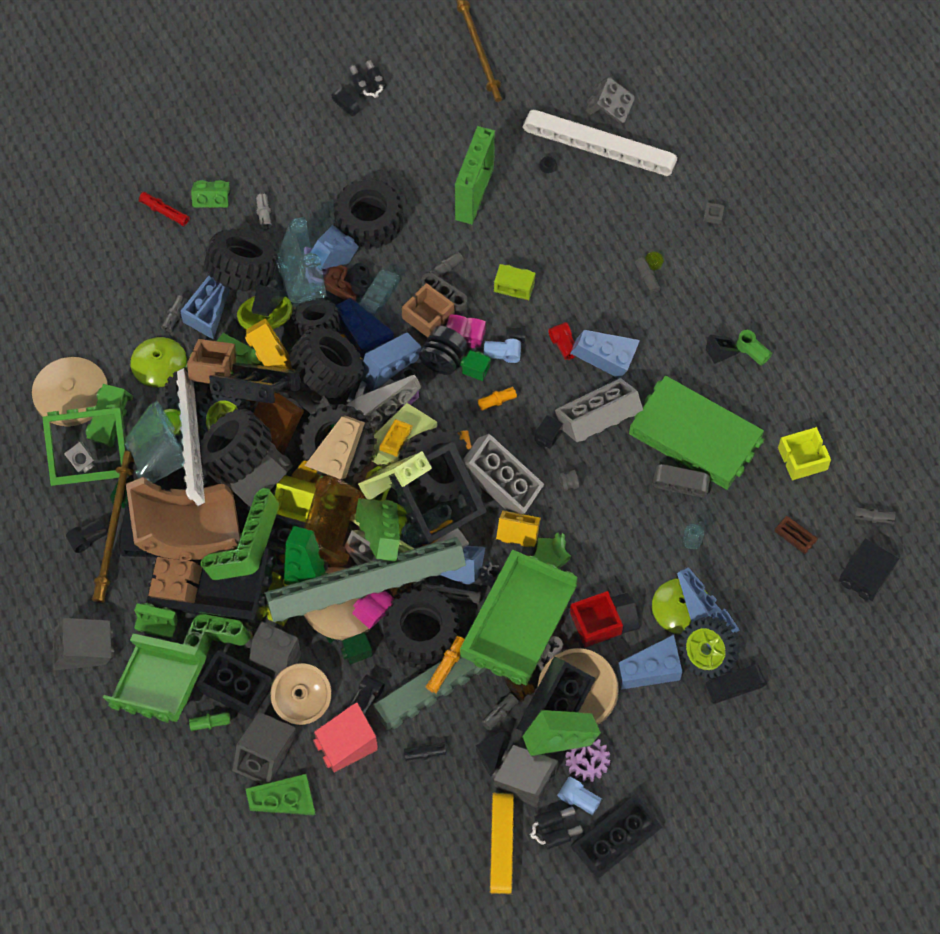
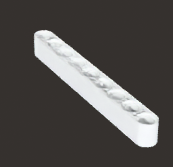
M537 110L529 111L523 125L526 132L665 176L672 174L677 161L676 155L671 152Z

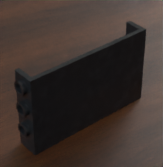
M265 549L260 567L255 573L250 575L213 580L202 568L199 584L189 580L186 581V583L198 588L195 603L152 598L150 596H147L146 603L154 605L155 608H170L174 612L196 615L204 614L261 624L265 607L268 604L265 592L269 591V587H271L273 582L272 572L277 563L276 553ZM202 559L188 561L194 562L201 566ZM156 560L153 562V566H152L153 572H154ZM151 578V580L149 581V584H148V589H149V591H150V586H151L152 578Z

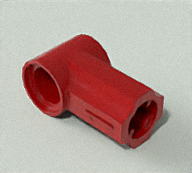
M564 322L549 328V336L553 344H557L564 360L575 358L576 356L570 354L575 342L568 323Z

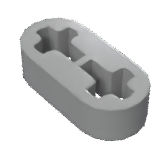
M551 636L537 664L539 671L542 672L544 668L543 662L546 661L547 656L551 660L562 652L563 643L559 637ZM554 642L557 643V647L554 648L553 652H550V645Z

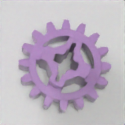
M597 740L591 746L569 749L570 752H566V758H568L566 766H571L569 768L570 773L576 772V779L579 776H583L582 780L585 782L586 778L589 777L592 782L594 781V776L600 779L602 776L601 772H607L606 766L610 764V760L607 758H609L610 752H605L606 745L600 746L601 740ZM579 749H581V753H580V754H576V756H574L575 753H576ZM585 753L587 754L588 758L591 759L590 765L589 761H587V759L585 758ZM601 762L599 767L594 769L595 764Z

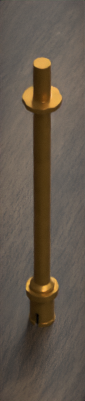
M456 0L457 10L464 16L487 77L486 90L492 91L495 101L500 102L502 97L498 89L501 87V83L499 80H495L469 13L470 3L467 0Z
M124 451L122 465L115 470L120 475L100 575L94 579L95 589L92 600L95 602H105L107 586L110 585L107 575L127 475L133 474V471L129 469L132 455L130 451Z

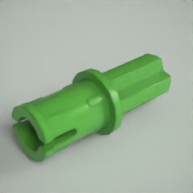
M228 712L215 715L208 713L207 716L189 718L191 731L204 728L212 729V727L230 724L231 722Z

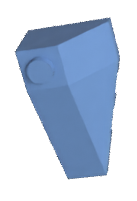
M466 546L463 548L466 566L455 571L443 572L440 575L455 581H462L464 584L474 583L481 574L479 569L482 567L485 547Z
M689 567L677 573L691 622L708 616H712V618L718 617L720 621L725 620L727 622L726 626L731 625L733 627L732 633L739 631L730 614L725 609L721 610L715 604L717 599L704 591L703 583Z

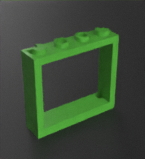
M480 126L476 128L455 182V220L468 224H473L494 169L495 130Z
M117 404L106 405L103 410H98V407H88L86 412L70 409L67 410V414L59 415V411L47 412L48 416H43L51 486L119 478L120 474L115 470L57 477L50 422L115 414L122 465L124 451H127L122 408H117Z

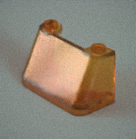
M326 475L319 478L315 484L316 490L304 529L314 532L320 549L318 553L321 559L327 561L328 568H336L348 562L349 555L344 553L346 548L342 546L350 517L356 514L355 507L357 506L358 498L366 499L362 491L334 476Z

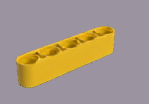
M493 793L490 893L511 894L513 793Z

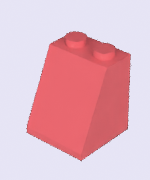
M358 703L353 704L314 732L316 738L313 740L318 751H323L325 755L322 757L327 768H332L333 772L378 750L376 736Z

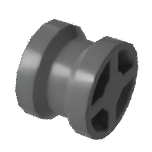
M575 470L567 474L559 473L563 492L568 491L570 488H579Z

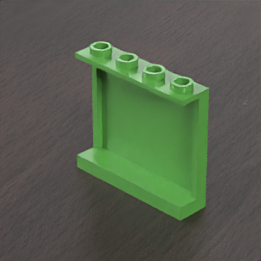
M133 633L130 641L136 647L112 697L104 695L103 698L109 703L108 706L115 710H120L121 708L131 714L138 712L147 718L154 716L163 722H168L169 720L177 722L207 656L196 647Z

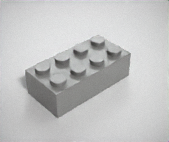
M620 378L555 409L558 421L563 423V431L573 440L579 442L586 440L595 433L602 432L605 428L619 424L628 417L635 416L643 408L638 391Z
M490 434L479 437L462 460L471 479L509 512L524 514L544 486L543 482Z

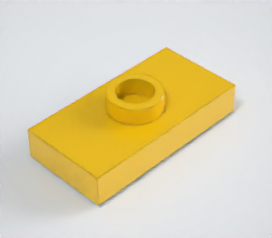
M395 419L384 437L379 450L397 457L410 435L413 425Z

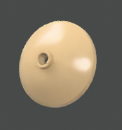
M303 663L293 664L283 669L274 679L270 693L271 703L276 713L285 721L297 725L309 724L319 719L327 710L331 700V686L325 674L318 668ZM297 689L302 691L300 696L295 695Z

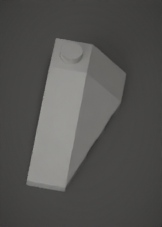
M412 375L361 395L346 406L350 405L355 407L356 410H361L364 416L371 420V427L379 431L384 426L386 420L397 413L398 407L401 404H406L417 393L421 385L417 377Z

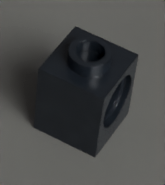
M546 415L535 431L534 440L539 446L551 449L562 433L563 423Z

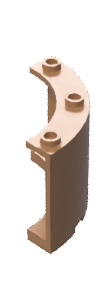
M144 477L126 484L134 544L144 551L165 558L188 561L203 559L206 555L237 549L241 534L233 491L226 484L204 488L205 503L199 506L194 500L188 498L186 490H161V486L153 484Z

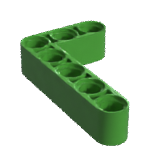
M262 488L255 494L237 549L208 554L202 559L201 567L211 579L219 580L255 573L260 567L279 508V502L270 489Z
M200 614L194 618L183 645L196 647L207 656L212 641L244 645L250 640L251 634L238 620Z

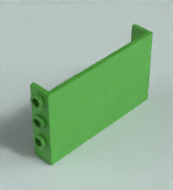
M665 375L662 381L659 380L656 383L654 393L652 395L649 394L645 399L643 410L634 416L635 420L630 425L629 434L689 469L708 474L710 481L728 490L737 476L741 477L743 474L745 463L751 462L755 454L753 452L755 448L759 449L764 441V438H762L764 430Z
M512 550L460 648L461 657L473 662L479 668L485 667L492 670L497 676L508 677L515 684L527 686L577 587L578 577L572 572H564L557 569L553 564H545L534 556H526Z

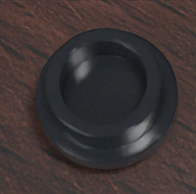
M545 156L541 159L539 168L544 173H552L557 168V162L553 157Z

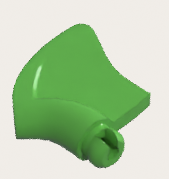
M558 532L553 539L538 538L534 557L545 564H553L557 569L565 565L571 558V555L565 550V535L563 533L560 535Z

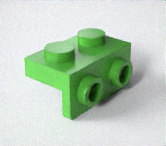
M199 180L193 182L191 190L192 206L228 207L229 182H224L223 180L215 182Z
M137 603L135 608L137 615L134 626L135 630L173 638L178 619L172 609L166 607L160 609L155 608L154 605L149 603H143V605Z

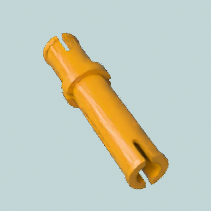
M457 636L449 650L445 651L442 662L426 685L429 691L437 693L453 665L459 661L460 648L465 640L462 637Z

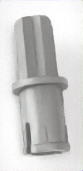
M258 194L256 197L258 206L256 212L259 215L260 228H267V224L270 228L271 209L268 207L267 195Z

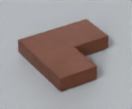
M343 265L329 267L321 287L353 305L357 294L352 291L351 284L344 280L348 268Z

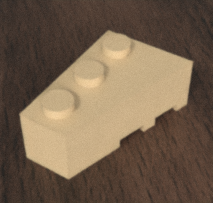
M342 416L304 466L339 479L346 478L365 422L348 416Z

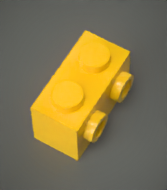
M502 510L496 539L504 543L513 542L524 547H534L538 537L541 518Z

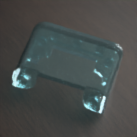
M305 217L295 218L289 223L277 253V264L288 298L293 303H301L327 296L322 266L318 255L313 253L304 254L305 247L311 248Z
M158 400L149 405L126 436L127 441L124 442L128 451L132 453L138 468L135 471L138 478L144 477L152 483L183 467L185 463L182 447L173 432L175 430L174 425Z

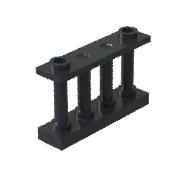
M237 362L233 364V375L229 377L209 376L211 394L275 403L274 392L280 389L289 391L300 390L299 371Z

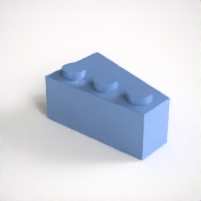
M208 276L180 311L183 323L214 339L230 292L229 287L222 286V283H217L213 277Z

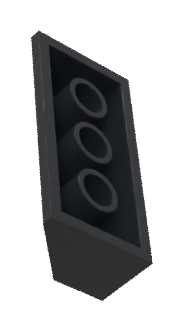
M554 656L516 729L525 733L542 710L579 713L596 678Z

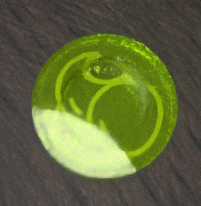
M650 252L646 255L645 259L651 270H658L662 267L663 256L660 253Z

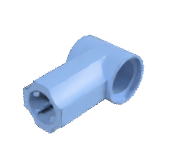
M507 339L505 342L485 341V356L504 359L508 363L520 361L521 342L519 340Z
M571 777L567 778L557 794L562 801L570 805L575 804L591 815L595 813L602 798L586 790L579 781Z

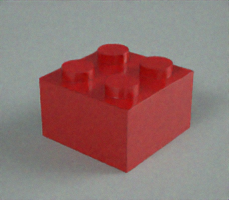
M608 591L571 604L570 615L584 647L622 635L623 624Z

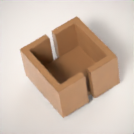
M427 283L415 294V298L412 297L402 306V319L427 338L435 326H444L448 322L449 315H454V303Z
M198 339L193 349L194 352H192L187 362L189 380L210 383V375L229 377L233 371V364L237 362L235 344Z
M157 557L153 572L156 579L152 578L148 596L195 603L198 588L186 583V581L189 580L199 584L202 567L191 561Z

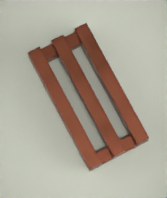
M788 516L774 530V532L804 554L818 540V538ZM785 524H789L791 527H793L795 530H797L799 533H801L803 536L809 539L810 542L806 541L804 538L800 536V534H798L796 531H793Z

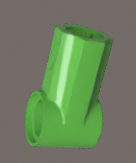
M743 330L739 334L736 343L738 350L742 353H747L760 366L764 365L772 356V352L756 339L752 331Z

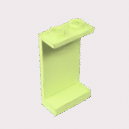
M406 403L374 435V438H377V444L374 445L376 452L371 457V462L384 468L401 460L398 456L396 457L379 450L384 437L395 419L413 425L406 442L419 433L437 428V421Z
M422 451L382 468L358 483L366 499L371 500L391 487L390 484L392 483L388 475L394 473L403 487L432 469Z

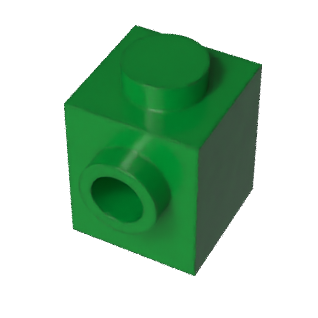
M470 350L468 355H464L460 365L462 366V374L484 381L490 368L491 358L481 352Z

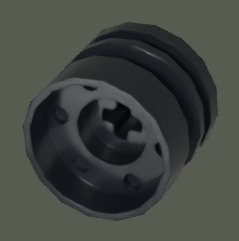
M435 326L428 336L427 342L423 345V349L419 352V359L427 368L443 375H451L455 371L459 359L467 349V342L455 330L444 326Z

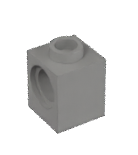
M79 442L64 453L78 472L84 471L86 473L94 467L93 463L96 459L83 442ZM80 453L86 456L84 464L77 462V456Z

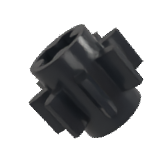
M489 562L486 567L482 566L479 569L482 574L478 578L483 586L486 585L492 589L501 570L499 565H492Z

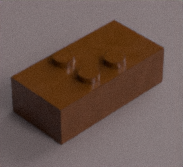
M274 392L275 403L259 401L253 414L269 428L272 437L271 443L284 455L304 410L279 393Z

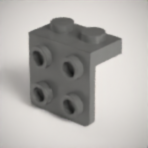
M610 77L602 82L599 81L594 86V93L587 102L586 112L593 114L601 109L617 122H625L635 97Z

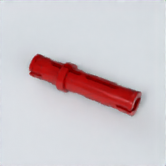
M145 191L139 196V202L149 206L152 211L163 214L183 227L189 222V216L162 202V199L155 198Z

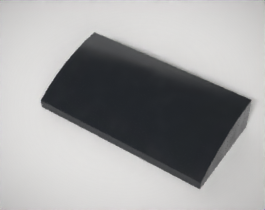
M237 503L236 512L240 534L242 535L251 507ZM276 514L265 549L285 555L286 541L293 527L311 530V525Z
M636 794L570 846L589 870L599 879L663 827L638 794Z

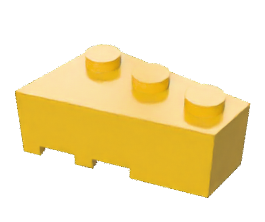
M266 318L246 329L247 336L245 339L250 347H254L258 360L264 366L294 370L291 367L290 355Z

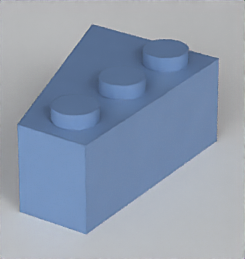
M332 225L317 240L307 258L319 269L345 265L350 262L359 246L354 243L353 238L345 235Z
M583 330L577 337L570 354L617 378H621L627 372L640 340Z
M406 332L366 353L363 360L364 373L360 380L366 382L371 391L378 389L408 365L416 362L419 358L421 346Z
M674 635L619 662L617 672L621 689L681 679L682 668Z

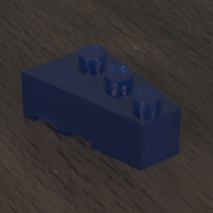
M349 298L336 305L341 327L351 343L356 347V351L360 353L361 358H364L366 353L394 339V332L353 299Z

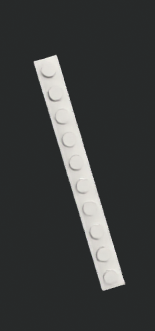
M183 368L177 371L178 380L176 382L179 387L177 392L180 399L178 406L181 411L179 418L182 423L180 429L183 434L181 442L184 446V451L182 452L185 458L183 466L186 476L184 478L187 483L186 494L188 498L194 500L199 506L205 503L194 381L189 380V375Z

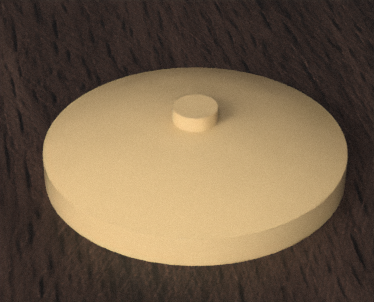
M79 357L58 359L44 367L37 375L32 387V399L38 413L42 417L48 416L47 412L59 411V415L67 414V410L70 409L86 412V408L96 406L98 401L97 392L99 388H102L103 384H107V380L102 370L87 359ZM92 417L52 421L51 423L60 426H76L91 420Z
M330 567L326 573L330 574L347 568ZM356 598L348 600L343 604L327 606L322 610L310 611L304 615L307 622L316 631L332 639L345 640L365 632L366 634L370 631L366 625L352 614L355 609L353 605L358 600Z
M570 649L557 654L555 657L596 678L579 713H592L596 724H600L610 715L618 698V681L613 668L602 656L587 649ZM552 659L543 668L539 677L538 686L541 680L543 679Z

